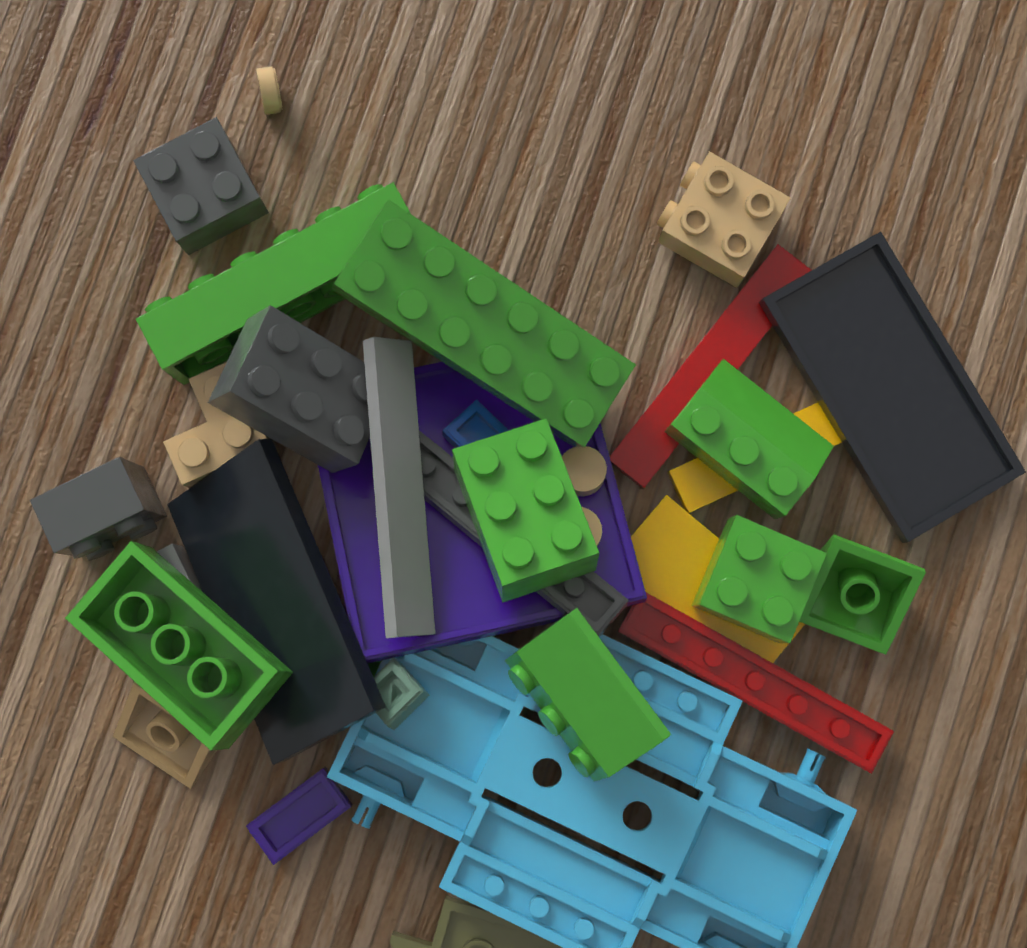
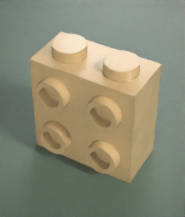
M709 151L701 165L693 161L680 183V186L685 188L686 191L679 203L677 204L670 200L661 214L657 225L662 227L663 230L658 243L738 288L791 198Z

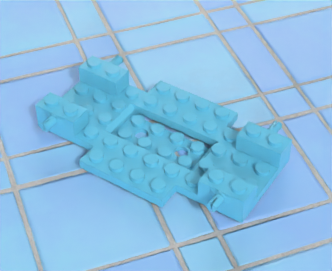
M603 634L599 638L672 734L636 760L700 790L697 799L646 776L629 766H625L609 778L593 781L590 776L584 777L570 761L568 753L571 750L560 735L554 736L543 725L520 715L523 706L539 712L541 709L530 694L524 695L515 687L508 675V670L511 668L505 662V659L519 650V648L495 636L395 657L430 696L395 730L389 728L376 713L352 725L327 775V778L363 795L351 819L354 823L359 824L368 807L369 810L361 825L362 827L370 829L380 804H383L458 840V846L439 884V888L562 948H631L640 929L679 948H797L857 812V809L825 794L814 783L823 761L826 759L825 756L807 748L797 774L779 772L723 746L743 702L742 700ZM391 659L382 660V662H381V664H380V666H379V668H378L376 674H377ZM541 759H554L561 767V778L557 784L551 787L540 786L533 778V768ZM485 788L663 873L661 879L483 795ZM636 801L645 803L651 810L649 824L640 830L630 829L623 822L624 809L628 804Z

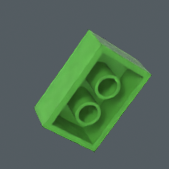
M547 418L452 449L454 471L502 603L596 571L599 550Z

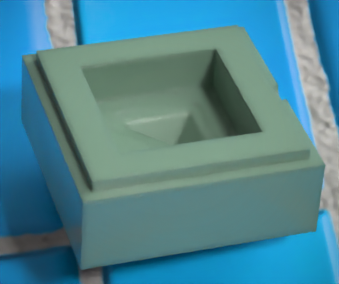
M394 657L374 676L386 708L376 712V714L393 730L430 696L405 666Z

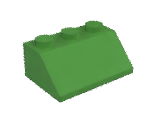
M722 359L665 431V433L773 519H778L788 514L814 481L834 447L725 359Z
M575 608L505 659V662L511 668L508 670V675L512 683L522 694H530L541 709L538 712L541 722L551 734L561 736L571 750L568 753L570 761L584 777L590 776L593 781L609 778L672 735L578 608Z

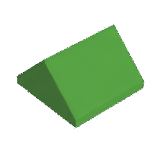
M833 534L820 549L827 554L799 622L886 655L926 571L924 568Z

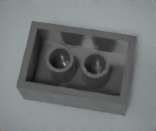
M271 305L247 319L208 403L331 473L358 465L370 438L364 362Z

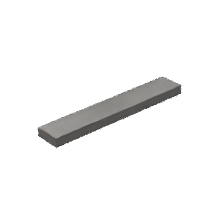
M371 337L363 340L385 635L386 638L434 635L435 622L412 341Z

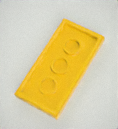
M666 494L631 535L645 592L774 663L789 643H777L692 606L719 538ZM798 623L793 638L803 628L804 623Z

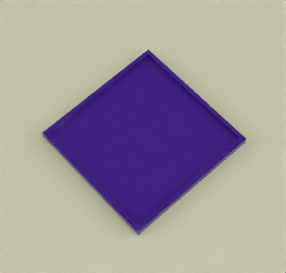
M443 362L414 367L419 430L452 457V449L454 447L443 437L442 430L475 400H478L508 430L534 422ZM600 423L586 446L596 449L603 456L607 466L606 476L598 491L588 496H578L581 507L594 512L602 525V536L597 546L599 558L596 571L594 572L629 600L627 606L646 602L647 596ZM553 434L561 456L567 450L576 447L569 445ZM370 438L358 465L334 473L318 465L348 619L367 663L549 624L565 616L536 591L502 603L483 548L425 501L435 634L386 638Z

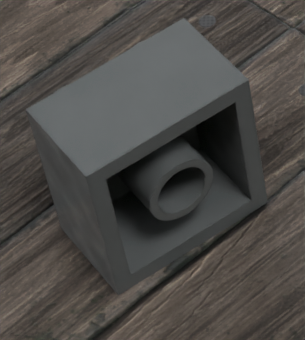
M217 117L133 160L175 241L188 255L269 213Z
M117 457L30 499L53 552L70 555L74 559L86 556L88 561L109 554L115 550L113 543L128 535L131 540H135L154 532L158 528L155 522L167 517L145 468L122 457Z

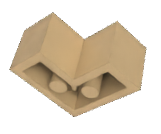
M227 362L189 378V382L207 422L163 441L181 484L188 488H191L258 439H271L208 403ZM273 440V443H274V445H275V447H276V450H277V452H279V451H278V448H277V446H276V444H275V442H274V440Z

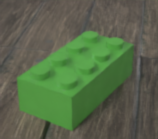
M133 541L129 542L65 617L68 622L210 751L229 749L293 673L150 546Z

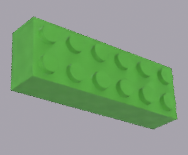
M394 182L385 187L382 184L373 185L361 192L357 197L358 201L343 209L339 206L327 209L316 217L315 224L300 232L298 229L288 230L276 237L273 241L274 245L258 254L255 251L245 253L234 259L230 264L232 268L217 276L213 274L201 276L188 285L189 290L173 299L171 297H163L149 304L145 308L146 313L136 318V321L162 370L185 385L189 383V378L227 362L247 319L271 305L299 323H302L345 300V298L331 290V287L384 204L389 199L410 213Z
M389 199L331 287V290L529 419L536 422L547 418L552 433L571 446L585 447L636 366L635 363Z

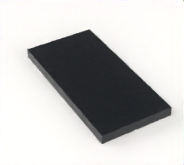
M882 232L873 235L764 297L759 302L902 543L910 542L1026 473Z
M258 439L167 504L202 592L293 671L291 676L254 718L273 765L291 759L386 708L272 439Z

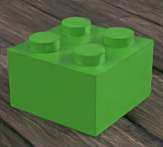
M735 515L726 521L692 606L777 643H791L827 553L744 517Z

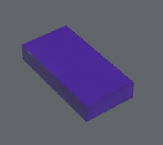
M326 767L322 768L246 825L273 865L352 807L353 804L338 783L327 778L329 771Z

